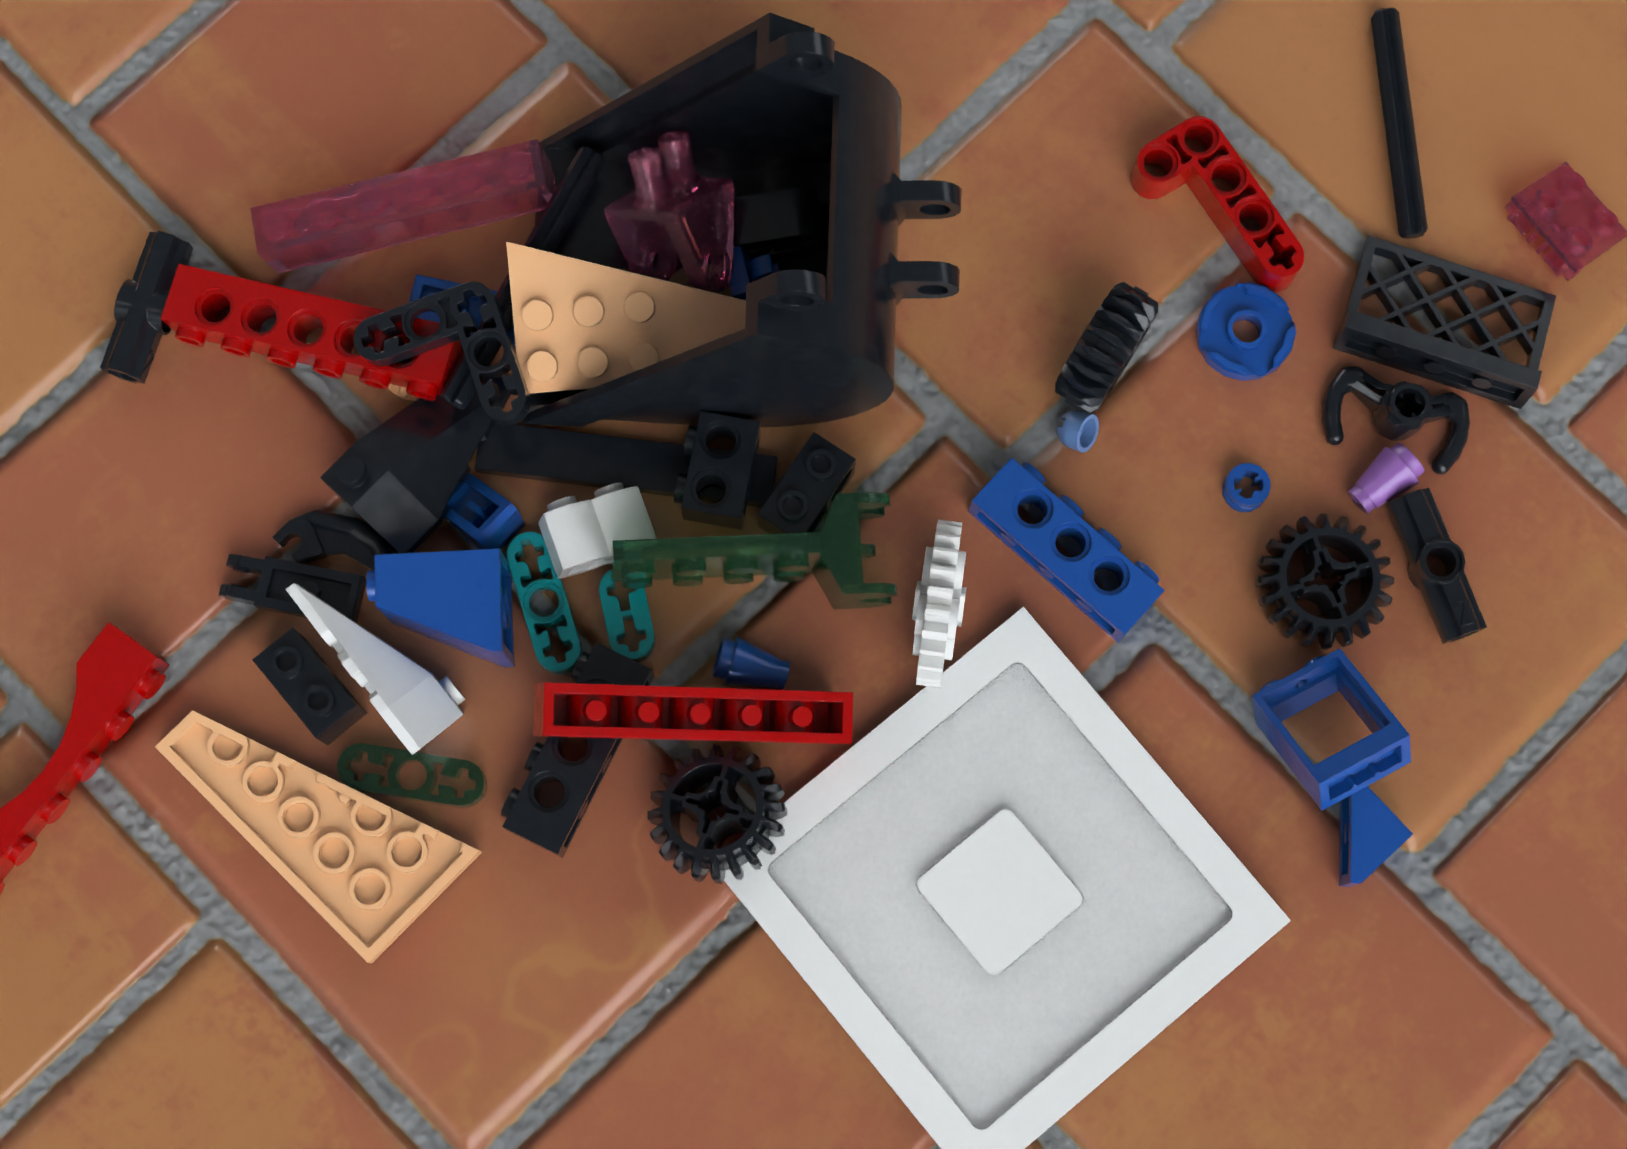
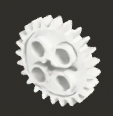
M938 519L934 547L926 546L922 581H917L912 620L916 621L912 655L919 656L916 685L940 688L944 660H952L956 627H961L967 588L962 587L966 552L959 551L962 522Z

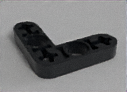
M475 281L466 282L371 316L362 321L355 330L354 346L364 359L376 366L391 365L460 340L481 405L486 414L498 424L508 426L519 423L529 413L531 406L530 394L499 302L492 291L482 283ZM472 296H477L481 302H487V304L480 307L483 322L488 327L486 329L479 330L475 319L469 312H463V310L470 306L469 298ZM423 312H436L440 317L439 329L431 336H418L414 331L416 318ZM402 321L403 331L410 339L408 344H405L399 336L384 341L385 350L382 352H378L372 346H368V344L375 341L374 333L378 330L386 336L401 333L400 329L396 326V323ZM487 341L500 342L504 353L499 363L489 367L479 364L477 352L480 346ZM510 370L512 371V374H511V375H505V374H507ZM502 377L506 389L512 395H518V398L511 401L512 410L509 412H505L500 406H494V403L501 400V395L497 384L492 380L493 378ZM485 379H491L486 384L484 382Z

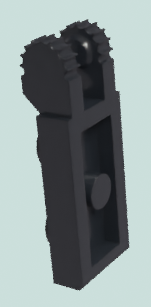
M236 554L228 555L226 566L237 572L253 573L261 576L257 590L244 588L236 584H221L219 591L221 598L254 605L258 609L307 618L286 591V588L296 583L357 623L366 588L365 576L267 556L263 560Z

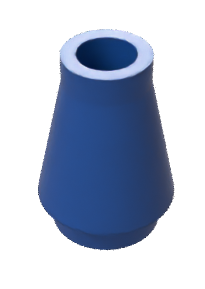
M738 636L735 640L723 637L715 659L712 676L723 679V685L783 690L788 678L790 662L782 660Z

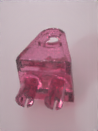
M675 131L663 134V137H658L660 149H640L628 155L635 190L605 207L606 219L632 273L666 281L667 278H671L676 272L678 254L688 279L694 288L714 293L721 292L728 286L733 272V180L702 177L696 173L689 132ZM657 252L658 266L657 271L655 273L653 269V260ZM709 257L711 260V270L709 276L711 277L710 280L707 275V263Z

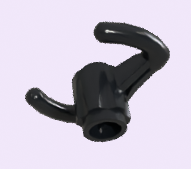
M1356 366L1341 368L1329 384L1322 409V424L1327 443L1339 445L1344 439L1341 423V405L1344 396L1352 392L1372 410L1373 425L1378 433L1391 441H1404L1413 436L1425 423L1446 418L1450 421L1451 425L1449 437L1444 448L1432 461L1431 468L1435 473L1443 475L1460 458L1467 443L1470 427L1468 404L1461 396L1453 392L1429 396L1428 391L1423 386L1407 383L1406 381L1396 383L1395 385L1385 384Z

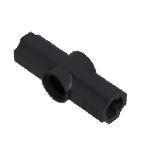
M161 231L149 232L133 279L126 280L117 294L114 308V316L117 322L100 366L105 373L131 383L145 384L162 335L169 334L172 330L160 318L178 264L188 265L193 247L189 242L183 241L169 233Z
M1419 489L1387 503L1386 508L1409 561L1407 568L1409 579L1415 587L1421 590L1442 643L1453 642L1487 628L1464 573V553L1457 544L1451 541L1430 489ZM1428 555L1436 556L1442 560L1446 569L1445 576H1436L1430 572L1426 563Z

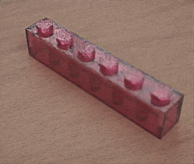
M538 139L272 202L250 209L257 254L277 273L542 211L556 190L551 161Z

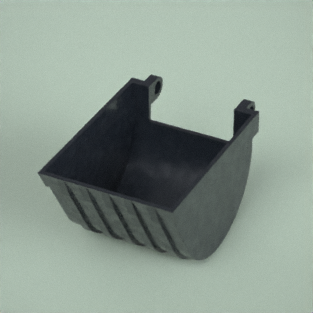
M768 13L541 141L535 225L580 147L587 146L598 151L604 160L601 171L557 246L555 254L668 281L679 269L690 265L683 261L678 215V211L681 208L697 203L796 187H808L818 191L823 242L807 249L770 254L773 264H779L780 271L747 284L745 329L590 389L530 394L531 406L529 413L523 419V424L582 427L599 420L697 426L700 411L760 421V427H784L838 420L866 412L885 402L891 396L894 389L896 306L902 299L946 298L953 296L959 292L960 269L953 264L938 261L897 260L898 227L905 219H942L956 216L961 211L962 189L958 185L946 181L900 180L902 105L899 93L893 84L871 66L834 50L835 42L830 37L815 32V28L773 13ZM725 262L713 264L726 271ZM701 285L700 289L704 290L705 285Z

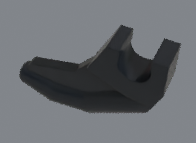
M323 510L310 511L289 520L273 536L282 547L292 538H302L301 548L292 555L298 563L302 564L310 563L329 555L345 554L371 570H375L374 555L393 554L389 544L361 519Z

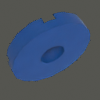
M1250 282L1237 283L1236 286L1222 288L1215 292L1203 306L1195 329L1197 345L1207 364L1221 375L1240 381L1261 379L1276 371L1292 351L1296 335L1295 323L1292 322V317L1288 312L1289 307L1284 299L1270 288ZM1240 320L1250 321L1258 330V339L1253 342L1240 341L1234 335L1233 324Z

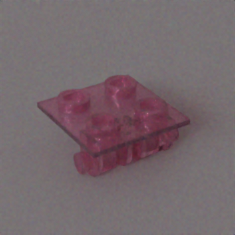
M1564 162L1510 199L1511 201L1504 207L1510 214L1507 220L1512 222L1523 236L1535 227L1536 230L1526 239L1528 244L1539 236L1546 240L1535 250L1538 255L1550 246L1553 248L1543 259L1557 277L1563 275L1567 281L1584 269L1583 267L1627 237V230L1620 224L1617 216L1606 208L1587 186L1584 178L1575 172L1567 162Z

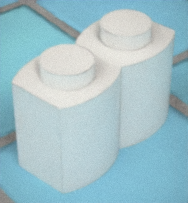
M613 483L594 492V499L577 502L575 496H569L547 505L548 512L543 513L538 524L558 579L584 573L606 564L627 560L647 553L654 548L658 540L638 486L624 488L622 483Z

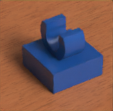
M741 246L722 252L734 298L746 300L748 283L780 271L779 264H773L770 254L752 259Z

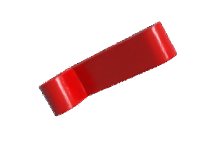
M1204 116L1189 118L1140 149L1131 172V184L1135 192L1146 199H1158L1186 183L1256 284L1268 287L1274 292L1285 290L1293 282L1304 263V250L1214 121ZM1185 141H1200L1207 151L1194 152L1186 146ZM1157 164L1165 170L1167 175L1162 177L1152 176L1145 170L1144 166ZM1223 178L1232 184L1234 190L1223 192L1214 186L1212 180ZM1243 217L1255 219L1259 223L1261 230L1249 231L1241 225L1239 219ZM1270 260L1273 263H1279L1280 261H1282L1286 265V267H1284L1282 264L1273 266L1270 263Z

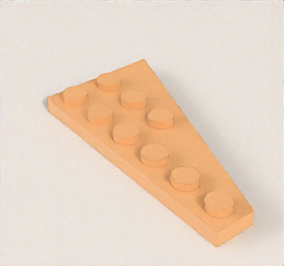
M506 242L516 355L529 394L590 389L745 329L746 300Z
M193 710L155 746L369 964H372L482 853L476 848Z

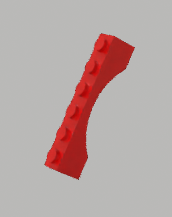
M110 622L106 624L76 663V692L72 713L60 745L44 770L29 786L0 808V894L5 887L2 881L14 865L19 866L23 864L34 852L37 846L35 838L47 823L52 824L57 821L66 811L70 803V799L67 797L80 781H87L97 771L102 762L100 755L111 740L117 741L129 730L134 721L132 713L143 699L148 700L152 698L165 682L166 675H164V672L170 665Z

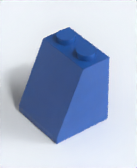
M499 548L374 555L375 570H368L366 576L368 600L375 601L377 609L392 624L501 667H515L512 574L509 564Z

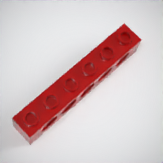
M178 264L160 318L176 332L175 338L189 345L203 347L205 341L221 344L220 348L240 357H250L251 352L267 355L266 359L287 368H295L297 362L313 366L315 372L335 379H341L343 373L360 377V382L377 389L387 390L390 384L406 387V392L410 395L434 401L436 395H440L443 386L463 353L461 342L458 340L416 355L411 362L405 365H398V362L387 366L372 365L360 354H352L354 334L362 321L385 312V310L183 264ZM230 307L228 315L223 320L215 322L217 314L222 309ZM276 317L274 326L269 331L260 333L263 323L270 318ZM416 318L414 331L418 336L428 337L439 329L440 323ZM402 321L396 323V326L400 329L401 333L386 336L378 330L374 333L375 341L368 344V346H372L378 352H382L385 350L384 341L399 336L405 344L410 343V339L403 331ZM323 328L321 336L315 342L306 343L307 336L311 331Z
M553 682L535 684L533 736L852 744L853 692Z

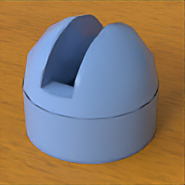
M1070 410L1061 416V419L1064 421L1063 427H1056L1058 438L1064 446L1082 453L1087 452L1093 446L1098 435V417L1082 410Z

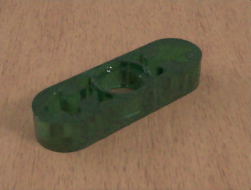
M358 743L346 748L340 755L337 764L341 780L347 786L361 792L458 808H470L478 804L484 798L487 791V779L484 772L474 763L462 759L420 752L411 755L407 750ZM363 754H368L367 758L370 763L376 766L387 767V757H394L388 769L389 786H381L385 777L374 773H365L363 781H358V774L350 770L351 763L360 762ZM409 762L422 763L427 771L425 783L416 790L404 789L399 782L401 768ZM443 765L444 768L441 771V775L454 779L460 778L462 771L468 770V777L476 782L475 789L466 790L463 798H457L456 789L451 786L438 784L439 795H432L431 793L436 786L438 778L436 766Z

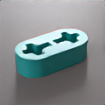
M627 567L613 568L602 577L599 584V596L609 643L613 651L639 663L646 660L652 654L655 647V635L644 584L641 577L634 570ZM619 579H625L627 586H636V591H632L628 596L631 610L621 611L617 596L608 597V592L615 589V581ZM633 619L637 634H646L647 639L639 642V650L635 652H630L626 644L618 645V640L626 636L623 621Z

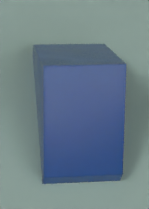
M471 473L468 474L464 483L459 482L446 504L449 511L445 519L478 549L499 548L501 550L525 525L519 511L510 501Z
M1368 786L1340 801L1339 886L1341 887L1361 884L1413 835Z

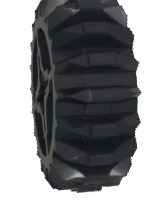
M1121 282L1111 289L1087 325L1057 378L1055 392L1065 398V402L1088 413L1098 410L1143 341L1158 313V302L1149 297L1147 292L1137 286L1132 287L1125 282Z
M1320 514L1316 518L1314 526L1306 516L1298 519L1296 530L1289 525H1285L1279 531L1281 541L1270 539L1265 546L1271 556H1262L1257 563L1261 570L1269 573L1261 575L1255 580L1256 587L1270 589V593L1265 594L1258 600L1261 607H1268L1274 604L1276 611L1268 618L1269 623L1272 625L1276 624L1283 618L1288 623L1282 633L1286 638H1290L1297 630L1302 631L1300 641L1304 647H1309L1315 640L1316 635H1318L1319 645L1322 650H1329L1333 646L1335 638L1342 647H1347L1353 643V633L1361 639L1365 638L1371 633L1368 623L1378 625L1384 619V615L1378 607H1387L1392 602V597L1380 590L1394 584L1393 576L1380 574V570L1391 563L1390 558L1387 556L1376 558L1373 552L1381 545L1380 540L1374 539L1368 544L1361 540L1366 532L1365 526L1359 525L1352 533L1348 532L1347 517L1341 516L1335 522L1333 528L1327 514ZM1321 545L1337 549L1352 562L1341 563L1331 557L1327 547H1321ZM1302 548L1306 557L1302 561L1305 571L1304 577L1288 585L1287 567L1293 552ZM1319 575L1323 579L1341 577L1330 588L1327 585L1318 586L1317 584L1308 586ZM1360 579L1361 596L1355 611L1347 616L1343 606L1347 603L1344 592L1345 586L1354 580ZM1296 601H1312L1318 606L1322 616L1327 615L1328 619L1311 615L1302 609Z
M713 743L709 757L704 758L699 749L693 748L691 757L694 762L686 765L683 760L675 758L674 766L678 773L674 777L670 774L660 773L659 779L666 787V790L651 792V800L659 807L647 812L649 821L657 825L650 832V836L656 844H662L659 854L665 861L674 859L673 867L680 874H684L691 869V876L694 880L702 882L710 871L714 882L722 884L725 879L726 870L730 869L737 880H742L744 871L741 866L749 862L755 870L761 869L762 863L757 856L761 850L766 854H775L776 847L768 839L769 836H784L785 829L783 825L776 821L787 816L785 804L778 802L784 796V790L780 784L772 783L775 778L773 770L769 766L760 768L761 761L753 753L743 759L741 749L733 746L726 757H724L721 747ZM713 781L704 792L693 793L702 785ZM737 782L747 785L754 791L756 797L755 814L747 813L743 806L736 804L738 798L735 790ZM724 806L728 813H725L722 818L717 815L718 820L711 821L708 817L711 811L715 810L718 813L717 808ZM681 813L687 814L692 821L698 822L696 834L699 836L697 847L688 844L682 838L680 832ZM744 834L734 843L722 847L724 841L729 836Z

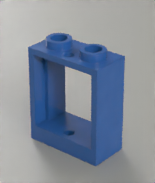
M1340 648L1326 656H1318L1311 659L1302 669L1281 680L1277 679L1268 682L1259 692L1252 695L1257 726L1321 811L1411 763L1410 734ZM1339 691L1372 734L1314 765L1282 724V721Z

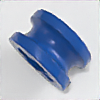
M1242 463L1235 466L1229 472L1222 486V493L1226 504L1239 512H1251L1258 509L1269 495L1271 489L1270 478L1267 472L1258 465ZM1243 477L1253 479L1254 481L1251 486L1257 485L1259 491H1254L1250 498L1239 495L1242 491L1241 488L1238 490L1234 488V484H1239Z

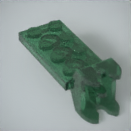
M872 492L837 493L819 532L612 541L610 557L611 581H622V587L629 589L647 588L653 585L652 580L673 579V585L696 586L703 584V578L723 577V582L726 584H745L753 582V576L773 575L776 582H794L804 579V573H811L812 571L834 610L891 604V597L897 596L896 584L863 582L862 558L876 556V549L874 544H861L859 520L884 516V507L890 506V495Z

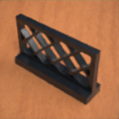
M1368 236L1363 246L1343 321L1336 333L1332 348L1522 409L1538 389L1542 373L1538 368L1556 295ZM1373 254L1392 260L1399 273L1381 281L1371 265ZM1425 271L1437 274L1446 288L1428 296L1416 275ZM1367 279L1370 286L1364 288ZM1405 281L1417 301L1399 309L1387 288ZM1472 286L1484 289L1493 304L1476 311L1463 290ZM1376 294L1388 314L1375 318L1357 311L1362 299ZM1452 296L1464 317L1446 324L1434 303ZM1521 301L1540 307L1537 320L1523 326L1510 305ZM1423 309L1435 330L1426 334L1415 331L1411 328L1405 316ZM1499 311L1512 332L1494 339L1481 319ZM1470 324L1483 345L1474 349L1461 346L1452 332ZM1534 331L1533 337H1532V339H1531V337L1529 336V333H1531V332ZM1517 339L1528 356L1526 365L1523 366L1508 361L1499 347Z

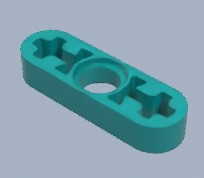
M535 532L521 533L510 542L507 549V560L535 655L546 671L555 675H565L573 671L577 660L583 653V649L562 578H557L543 536ZM533 545L536 551L544 550V555L537 558L538 567L542 577L552 573V579L533 581L531 571L526 562H518L517 558L524 556L525 546ZM523 581H533L526 587L523 586ZM542 590H550L559 597L557 610L547 617L537 616L531 610L533 596ZM566 619L567 626H558L557 630L563 644H572L573 649L565 653V662L557 663L553 656L546 657L545 652L552 649V641L548 631L545 630L538 635L537 628H550Z

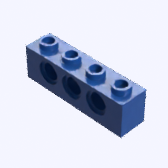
M1011 457L971 501L968 512L1119 643L1164 592V589L1158 585L1160 578L1145 563L1137 561L1134 564L1119 551L1122 548L1120 542L1111 533L1103 528H1099L1096 531L1081 518L1084 515L1082 509L1073 500L1065 495H1061L1058 498L1045 487L1046 479L1035 467L1027 462L1020 465ZM1024 504L1036 505L1042 511L1044 520L1038 524H1028L1019 517L1017 509ZM1064 536L1072 537L1079 543L1081 554L1072 558L1065 557L1057 550L1055 541ZM1100 569L1112 571L1118 578V589L1105 591L1099 588L1094 581V572Z

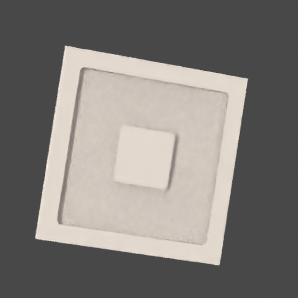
M1024 606L942 673L940 688L930 686L923 688L785 801L787 816L776 820L783 825L785 829L784 836H769L768 839L774 844L776 851L773 855L766 854L762 850L757 854L762 863L760 870H755L747 862L741 866L744 871L742 880H737L730 869L726 870L724 879L729 888L941 1149H1025L1291 921Z

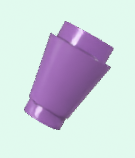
M1397 442L1391 448L1384 447L1354 484V487L1347 493L1353 502L1364 513L1368 514L1374 508H1378L1419 484L1417 478L1425 470L1412 452L1403 444Z

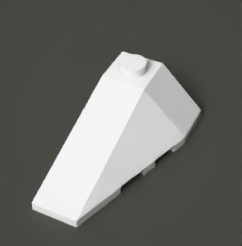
M293 583L286 588V591L320 636L330 647L333 646L339 653L337 656L348 673L362 688L365 687L371 694L369 695V701L411 755L415 754L464 714L458 705L466 699L448 676L438 681L432 672L299 584Z

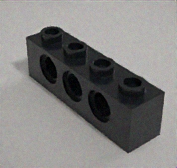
M597 642L591 654L584 651L580 655L571 674V679L576 680V683L650 686L654 678L650 668ZM548 737L545 744L537 742L524 766V769L530 773L522 789L513 788L503 805L501 816L505 817L506 820L502 827L563 858L623 740L622 738H586L588 740V751L583 758L577 761H568L562 756V746L570 737ZM550 781L561 782L565 788L562 802L555 807L542 806L539 802L541 787Z

